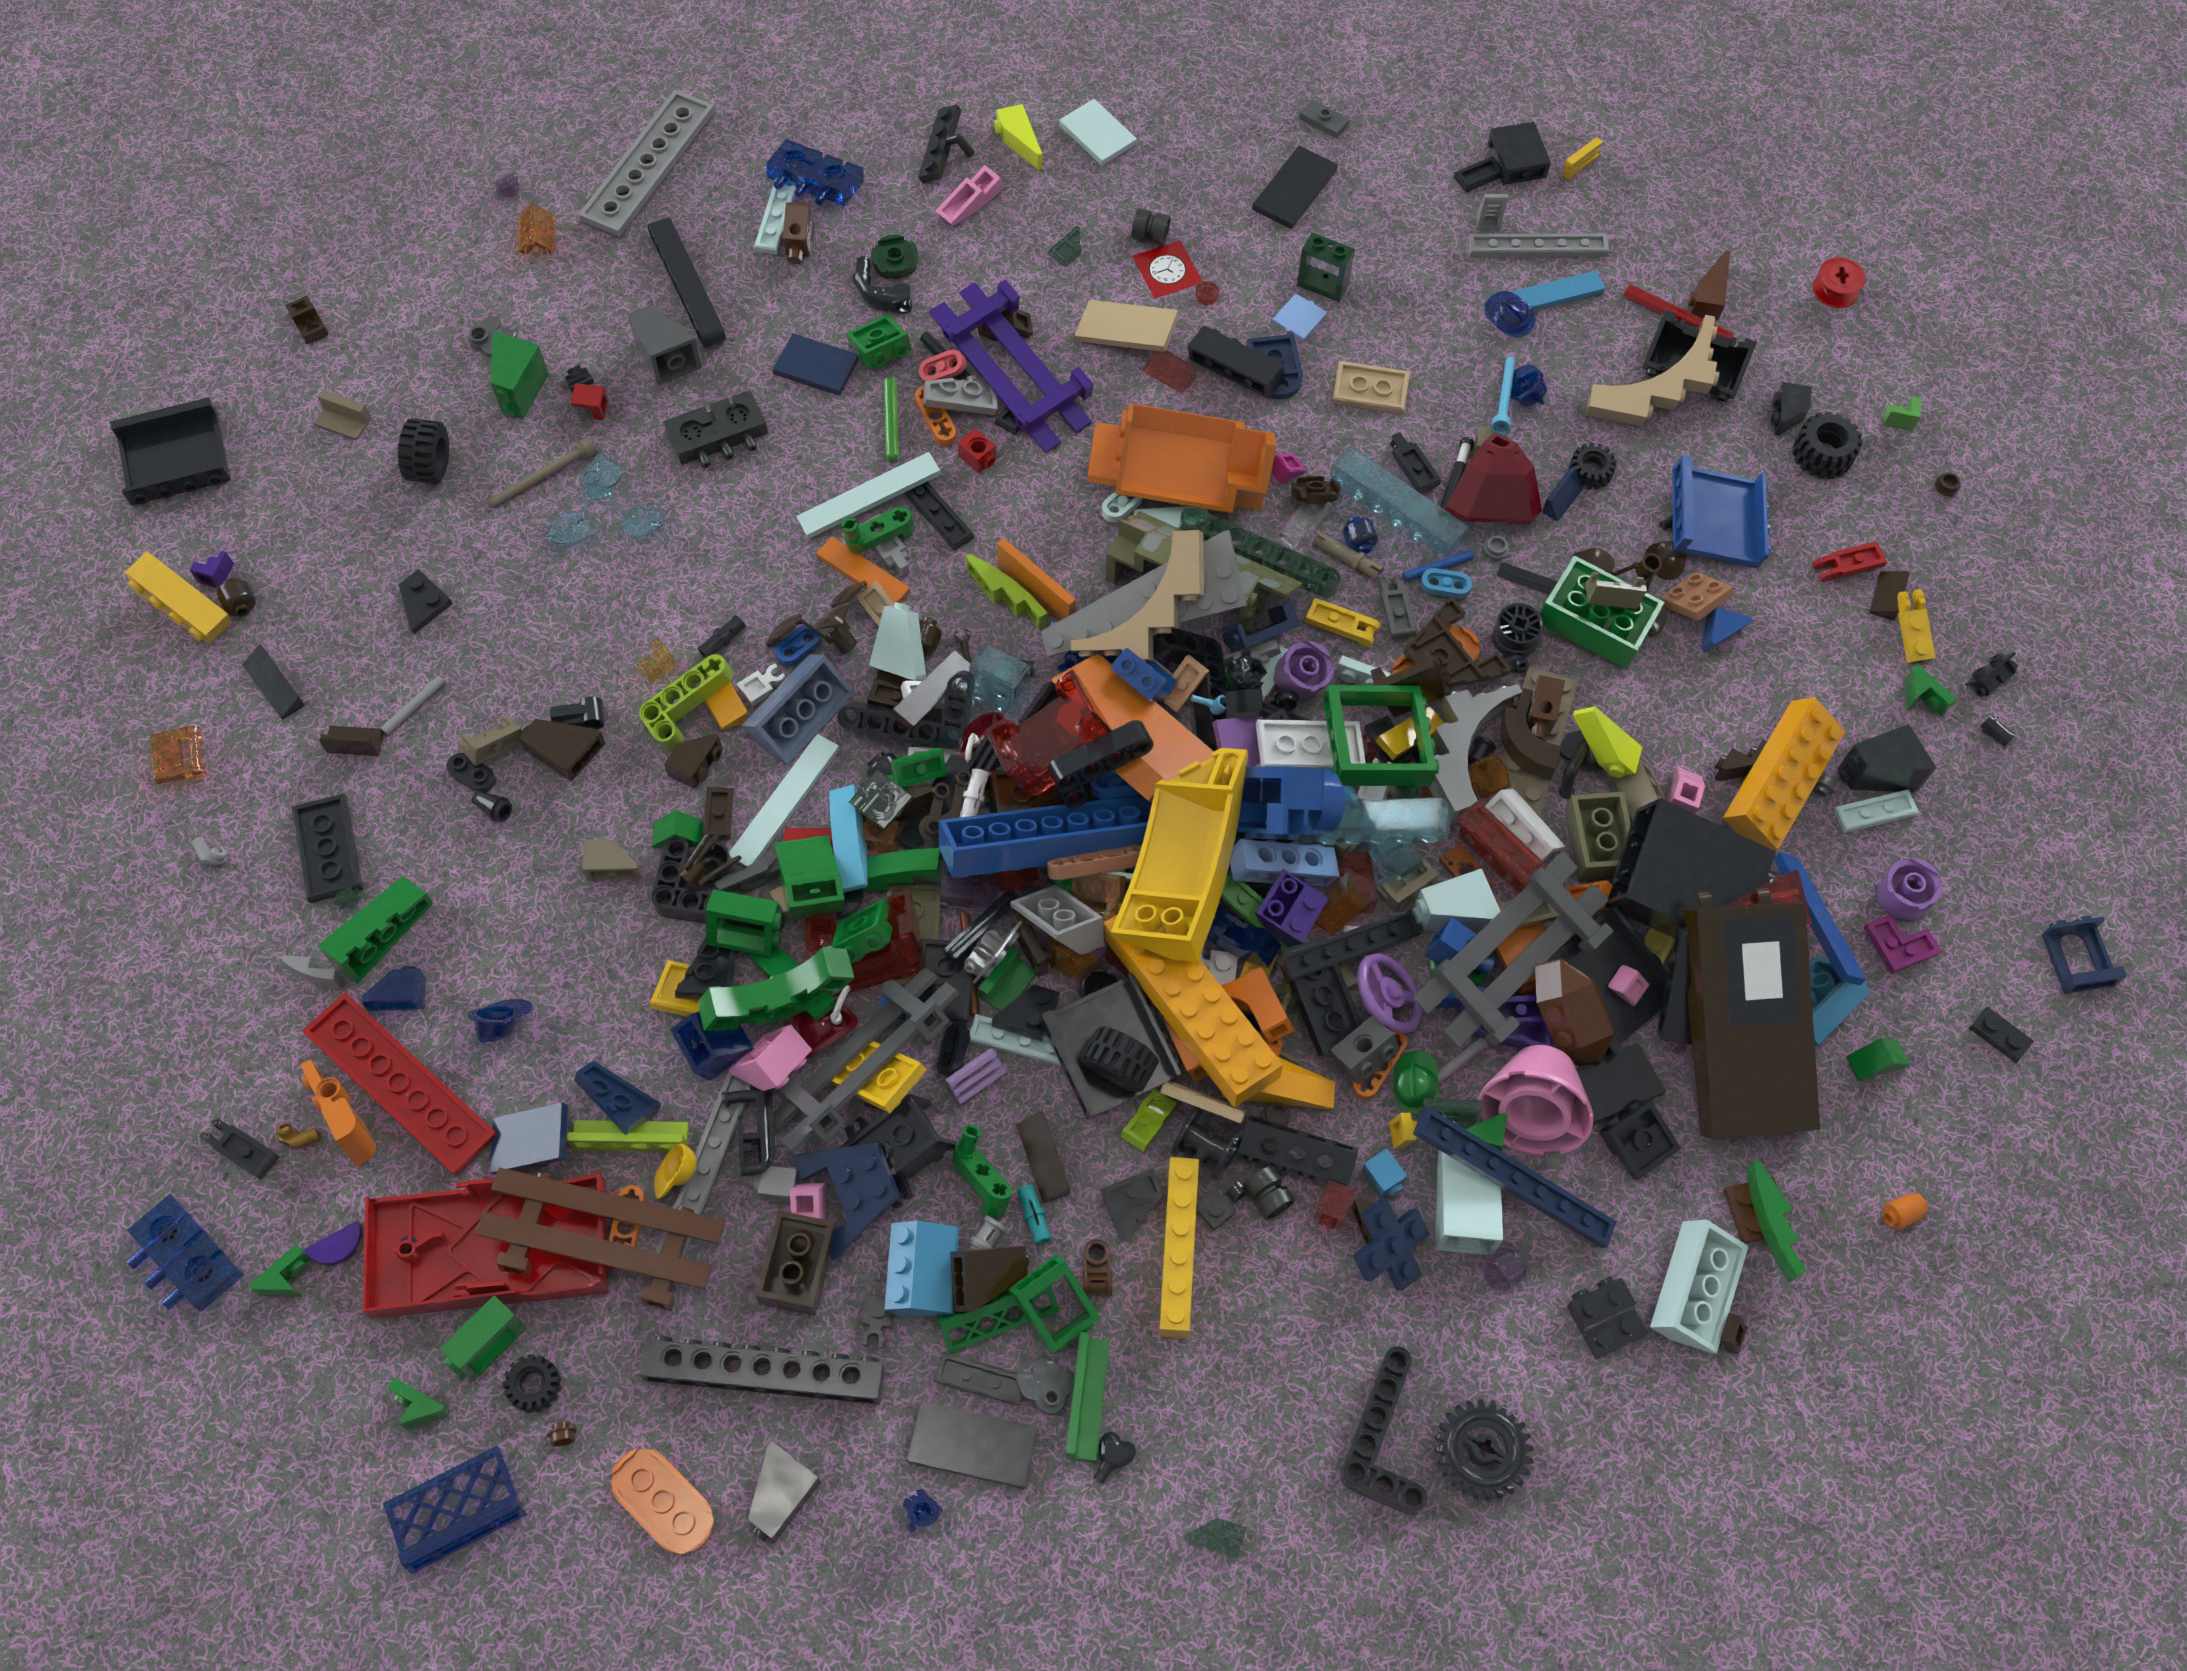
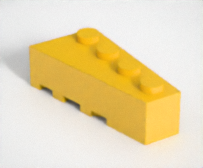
M148 551L125 571L129 580L127 584L136 594L151 603L156 609L168 615L174 623L187 628L188 632L196 640H204L211 644L231 624L228 613Z

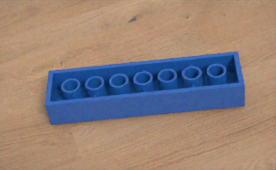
M1142 795L1086 801L1081 807L1073 809L1063 804L939 820L938 847L952 878H965L972 875L993 874L1009 870L1018 871L1032 867H1046L1047 862L1052 859L1142 845L1152 804Z

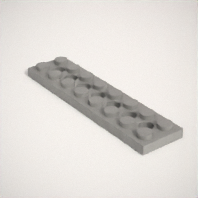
M674 90L578 214L580 221L620 237L715 112L714 105ZM688 114V116L683 118L678 117L679 115ZM668 130H676L673 133H667ZM665 145L663 148H654L655 146ZM644 161H653L650 164H643ZM640 176L637 180L631 179L632 177ZM629 192L625 196L618 195L619 193ZM617 208L613 212L606 211L607 209Z

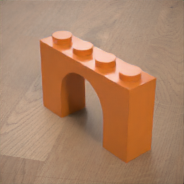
M1261 966L1247 971L1242 977L1232 982L1221 985L1240 1010L1248 1011L1255 1016L1269 1043L1295 1031ZM1163 1018L1184 1066L1195 1083L1209 1076L1168 1021Z

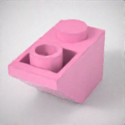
M1676 767L1666 800L1695 813L1699 809L1705 788L1702 776Z

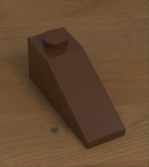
M1726 250L1698 282L1695 292L1690 293L1688 306H1692L1691 313L1702 318L1705 315L1714 316L1715 320H1719L1725 306L1730 251Z

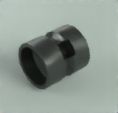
M1138 208L1132 225L1131 237L1142 241L1149 238L1151 243L1164 245L1170 228L1171 216L1162 213L1153 215L1150 210Z
M1274 1166L1266 1167L1257 1172L1243 1184L1251 1200L1258 1201L1256 1207L1264 1220H1270L1278 1216L1296 1201L1289 1188L1281 1186L1282 1178Z

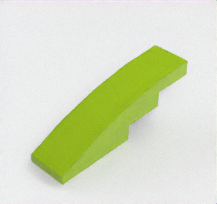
M971 554L965 556L967 571L994 604L1003 599L1016 617L1026 613L1039 630L1048 625L1046 610L1015 580L993 565Z

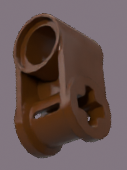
M1091 1239L1084 1247L1083 1290L1087 1297L1089 1294H1107V1296H1112V1270L1110 1269L1109 1245L1102 1239ZM1098 1248L1104 1252L1105 1256L1101 1260L1096 1261L1090 1258L1089 1252L1092 1249Z

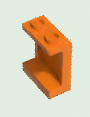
M1544 923L1515 929L1495 948L1504 970L1547 929ZM1535 973L1512 996L1517 994L1527 996L1535 992Z

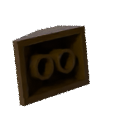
M778 1210L755 1292V1297L759 1304L816 1316L824 1286L835 1222Z

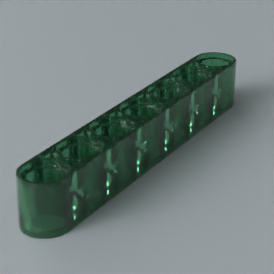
M1189 507L1182 511L1179 523L1180 529L1184 531L1200 530L1203 533L1204 540H1209L1216 536L1210 534V531L1220 534L1223 531L1229 530L1232 541H1239L1241 543L1240 545L1233 544L1236 554L1302 582L1301 589L1318 596L1331 598L1337 593L1341 580V575L1337 569L1197 508ZM1187 521H1192V522H1194V523H1196V524H1195V525H1189V524H1187L1186 522H1187ZM1255 551H1262L1264 554L1258 555ZM1277 561H1284L1287 564L1281 565ZM1300 571H1307L1310 574L1304 575ZM1323 581H1330L1333 585H1327Z

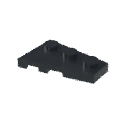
M705 936L697 951L692 965H689L685 972L684 980L675 990V998L700 999L709 987H733L737 950L706 945Z

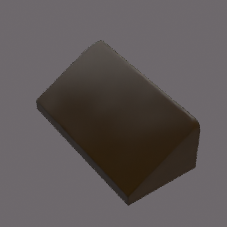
M1881 571L1879 573L1870 614L1893 621L1896 619L1899 613L1897 595L1899 592L1906 590L1910 572Z

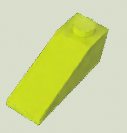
M1023 104L996 110L997 120H994L996 134H1000L1006 145L1037 170H1042V152Z
M1595 706L1575 710L1573 717L1598 764L1609 775L1616 778L1636 774L1643 747Z

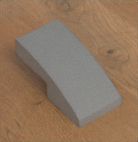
M283 955L282 961L298 977L322 987L341 989L343 978L336 969L318 968L311 957Z

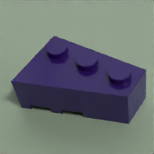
M1536 995L1511 996L1497 1009L1505 1018L1513 1016L1520 1023L1499 1044L1518 1049L1533 1045L1554 1047L1552 1037L1537 1005ZM1462 1003L1459 1006L1460 1013L1466 1008ZM1481 1025L1471 1036L1484 1038L1489 1032Z

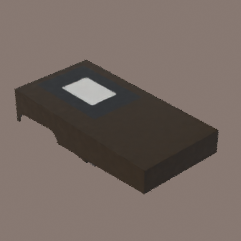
M1768 888L1754 889L1758 896L1757 904L1713 907L1712 897L1709 892L1696 893L1699 899L1698 908L1694 910H1679V914L1683 915L1686 922L1691 968V986L1687 990L1700 1136L1711 1139L1820 1130L1805 903H1771V894Z

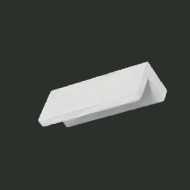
M1514 789L1500 790L1483 808L1535 867L1540 866L1553 852L1561 851L1565 847L1560 839Z

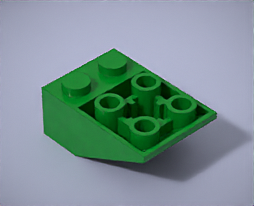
M828 835L775 843L788 919L842 911L844 895L840 874Z

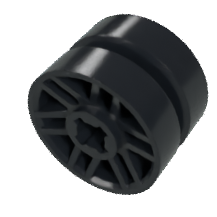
M1513 603L1504 607L1498 615L1492 633V642L1495 648L1502 655L1514 653L1523 658L1531 655L1535 651L1544 629V621L1541 614L1534 607L1524 603Z

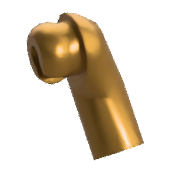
M282 1123L276 1128L277 1139L280 1143L293 1149H299L321 1140L316 1127L299 1132L291 1128L289 1123Z

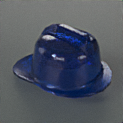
M1497 292L1490 296L1485 303L1484 311L1486 317L1498 329L1510 337H1524L1535 326L1536 316L1531 306L1512 292Z
M1531 364L1515 369L1510 398L1524 407H1530L1536 403L1543 405V397L1548 390L1547 384L1543 379V373Z
M508 999L483 1008L471 1010L468 1012V1018L474 1020L478 1040L486 1043L498 1041L511 1035L516 1019L528 1014L533 1008L532 1003L527 1000Z

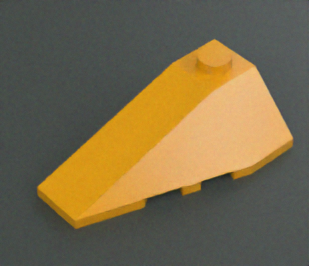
M1277 1057L1283 1064L1280 1078L1246 1100L1333 1110L1335 1082ZM1221 1092V1098H1226Z

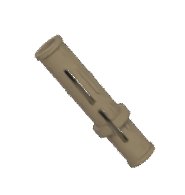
M1322 531L1317 533L1319 537H1314L1312 545L1349 564L1352 570H1359L1375 581L1380 577L1378 574L1381 575L1383 573L1384 566L1367 558L1365 553L1354 551Z

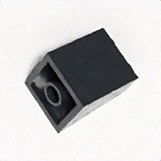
M1907 724L1854 744L1838 767L1841 780L1847 783L1851 790L1887 792L1909 790L1910 793H1914L1920 790L1937 767L1911 726Z

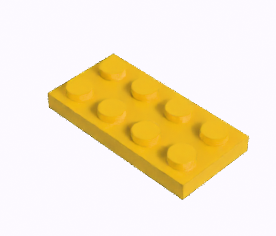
M872 1041L830 1084L838 1087L881 1044ZM897 1053L854 1096L891 1113L910 1089L918 1083L927 1069L922 1063Z

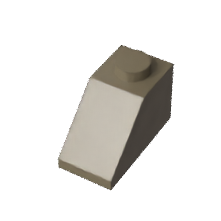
M602 837L584 840L582 870L587 880L641 879L642 874L638 864L613 840Z

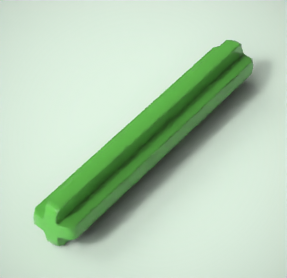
M892 377L884 379L886 459L888 461H897L899 459L897 380Z

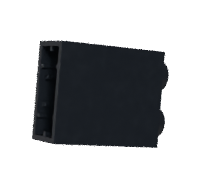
M1659 798L1636 810L1611 881L1613 886L1605 907L1612 908L1616 906L1627 917L1674 938L1676 927L1686 928L1685 919L1682 914H1679V910H1694L1698 908L1699 899L1696 895L1698 892H1709L1712 897L1713 907L1757 904L1758 896L1756 891H1754L1756 888H1768L1771 894L1777 882V873L1770 870L1776 851L1663 798Z

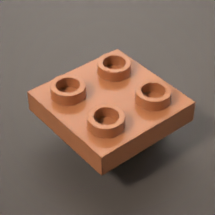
M1695 572L1661 596L1660 599L1665 602L1666 608L1699 621L1735 594L1733 586Z

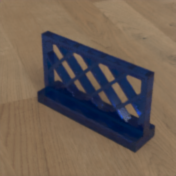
M498 1445L383 1503L399 1550L398 1557L400 1563L411 1574L527 1515ZM496 1457L498 1466L493 1477L480 1473L484 1462ZM462 1473L471 1476L464 1491L452 1488L455 1478ZM501 1473H502V1476H503V1479H504V1480L499 1479ZM477 1478L490 1481L483 1497L471 1494ZM496 1484L507 1487L510 1496L498 1502L490 1499ZM433 1488L442 1490L435 1506L423 1502L427 1491ZM449 1492L461 1496L454 1512L442 1508ZM468 1498L481 1502L476 1513L470 1516L461 1514ZM405 1502L413 1504L406 1521L397 1518L393 1509ZM420 1507L432 1510L425 1527L413 1523ZM439 1513L452 1517L447 1528L441 1531L432 1529ZM413 1528L423 1531L418 1543L407 1548L404 1539L409 1529Z

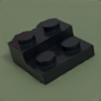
M1634 1099L1624 1106L1626 1112L1618 1116L1615 1114L1603 1121L1605 1127L1598 1132L1612 1154L1620 1157L1632 1178L1639 1180L1681 1149L1652 1100L1640 1101L1639 1099Z
M1612 1276L1607 1277L1597 1283L1598 1289L1590 1293L1587 1288H1584L1571 1296L1573 1301L1566 1306L1595 1360L1649 1334L1634 1308L1636 1302L1622 1278L1614 1281Z

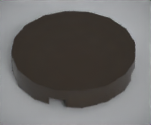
M1309 475L1296 479V483L1292 482L1291 495L1296 500L1304 503L1326 504L1336 501L1340 497L1341 487L1334 479H1330V482L1324 481L1325 477Z

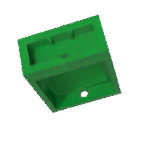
M713 889L706 907V945L771 957L774 946L779 947L782 931L779 930L782 914L778 913V901ZM724 918L764 925L765 928L763 931L724 923Z
M1057 1255L1008 1289L1044 1347L1052 1353L1068 1347L1071 1339L1080 1334V1332L1086 1333L1094 1327L1095 1322L1100 1319L1099 1314L1066 1261ZM1063 1276L1085 1312L1051 1336L1029 1300Z
M494 1295L440 1348L446 1355L442 1361L461 1379L467 1375L474 1382L527 1328Z

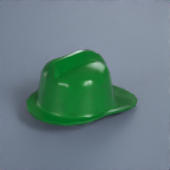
M1414 1050L1407 1052L1395 1064L1394 1096L1396 1103L1403 1111L1414 1115L1421 1114L1424 1108L1430 1107L1432 1109L1438 1100L1439 1094L1437 1062L1432 1055L1425 1051Z

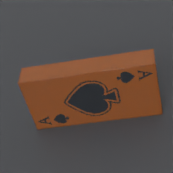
M1462 844L1457 845L1439 858L1440 863L1453 878L1481 869ZM1483 871L1490 888H1492L1494 883Z

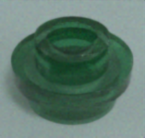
M349 886L335 894L337 899L333 903L334 905L338 904L342 910L361 899L358 895L360 891L358 888L352 890Z

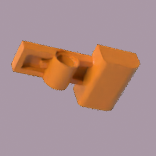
M311 1059L302 1063L301 1067L305 1075L301 1079L309 1092L313 1090L315 1096L311 1097L317 1110L322 1112L335 1141L356 1167L369 1161L376 1152V1144L365 1123L351 1107L350 1096L336 1078L328 1077L324 1079L321 1071Z

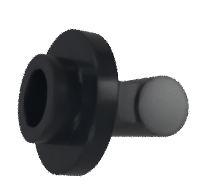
M580 365L567 370L568 376L564 377L572 393L575 383L585 385L594 383L587 367L581 368Z

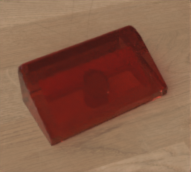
M1167 350L1165 352L1153 351L1143 368V372L1182 394L1196 378V367Z

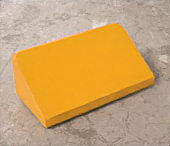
M730 682L705 700L707 707L721 730L742 725L746 721L747 710Z

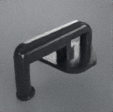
M1581 730L1567 733L1560 745L1562 746L1560 755L1569 760L1564 770L1561 787L1559 788V795L1563 799H1570L1571 795H1574V780L1581 766L1592 770H1604L1598 764Z
M760 1089L722 1092L721 1096L726 1108H729L732 1104L756 1102L757 1132L744 1133L743 1117L738 1116V1140L741 1177L760 1175L768 1170L775 1157L772 1094L769 1090L762 1091ZM752 1145H758L759 1162L746 1163V1153L752 1152Z

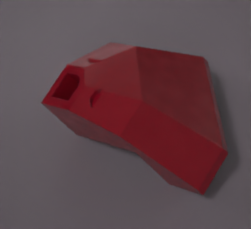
M1494 432L1484 441L1468 464L1445 507V511L1466 522L1531 524L1542 511L1535 467L1516 442Z

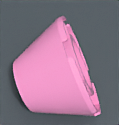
M1533 1045L1520 1050L1483 1087L1477 1103V1113L1481 1116L1483 1122L1505 1113L1508 1117L1503 1145L1530 1155L1544 1156L1545 1152L1559 1150L1560 1154L1570 1152L1581 1146L1588 1139L1593 1127V1111L1573 1061L1567 1054L1551 1046Z

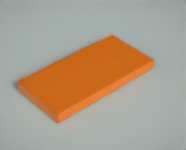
M1002 538L997 543V560L1000 571L1011 577L1029 592L1046 612L1058 622L1075 613L1076 598L1006 539Z

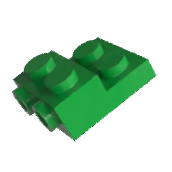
M888 314L846 333L848 342L858 351L860 360L869 369L882 367L887 361L904 357L912 350L908 334Z
M883 898L838 922L832 947L847 949L850 963L861 960L866 953L880 950L889 943L892 926L887 921L890 906Z

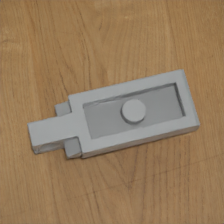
M876 528V529H875V531H877V533L882 532V530H880V528ZM898 536L873 547L884 564L889 568L894 566L901 577L910 573L909 563L906 561L909 558L906 547Z

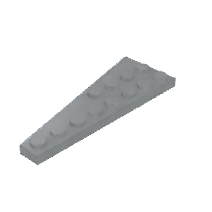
M1229 530L1223 531L1203 542L1204 596H1197V601H1181V597H1178L1179 624L1247 606ZM1168 562L1042 630L1046 655L1050 657L1070 652L1071 640L1091 638L1109 632L1127 622L1145 606L1155 593L1166 572Z

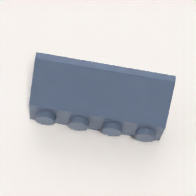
M809 654L741 726L758 745L788 765L855 692L825 655Z

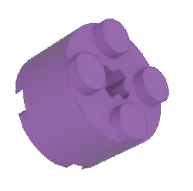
M1313 641L1294 644L1276 663L1275 675L1273 677L1274 683L1280 689L1289 688L1294 690L1299 695L1298 701H1305L1314 697L1332 679L1334 667L1331 665L1329 652L1323 646Z
M1917 858L1900 860L1889 869L1879 882L1877 902L1892 916L1906 921H1914L1922 917L1939 899L1943 888L1942 882H1939L1936 869L1928 862Z

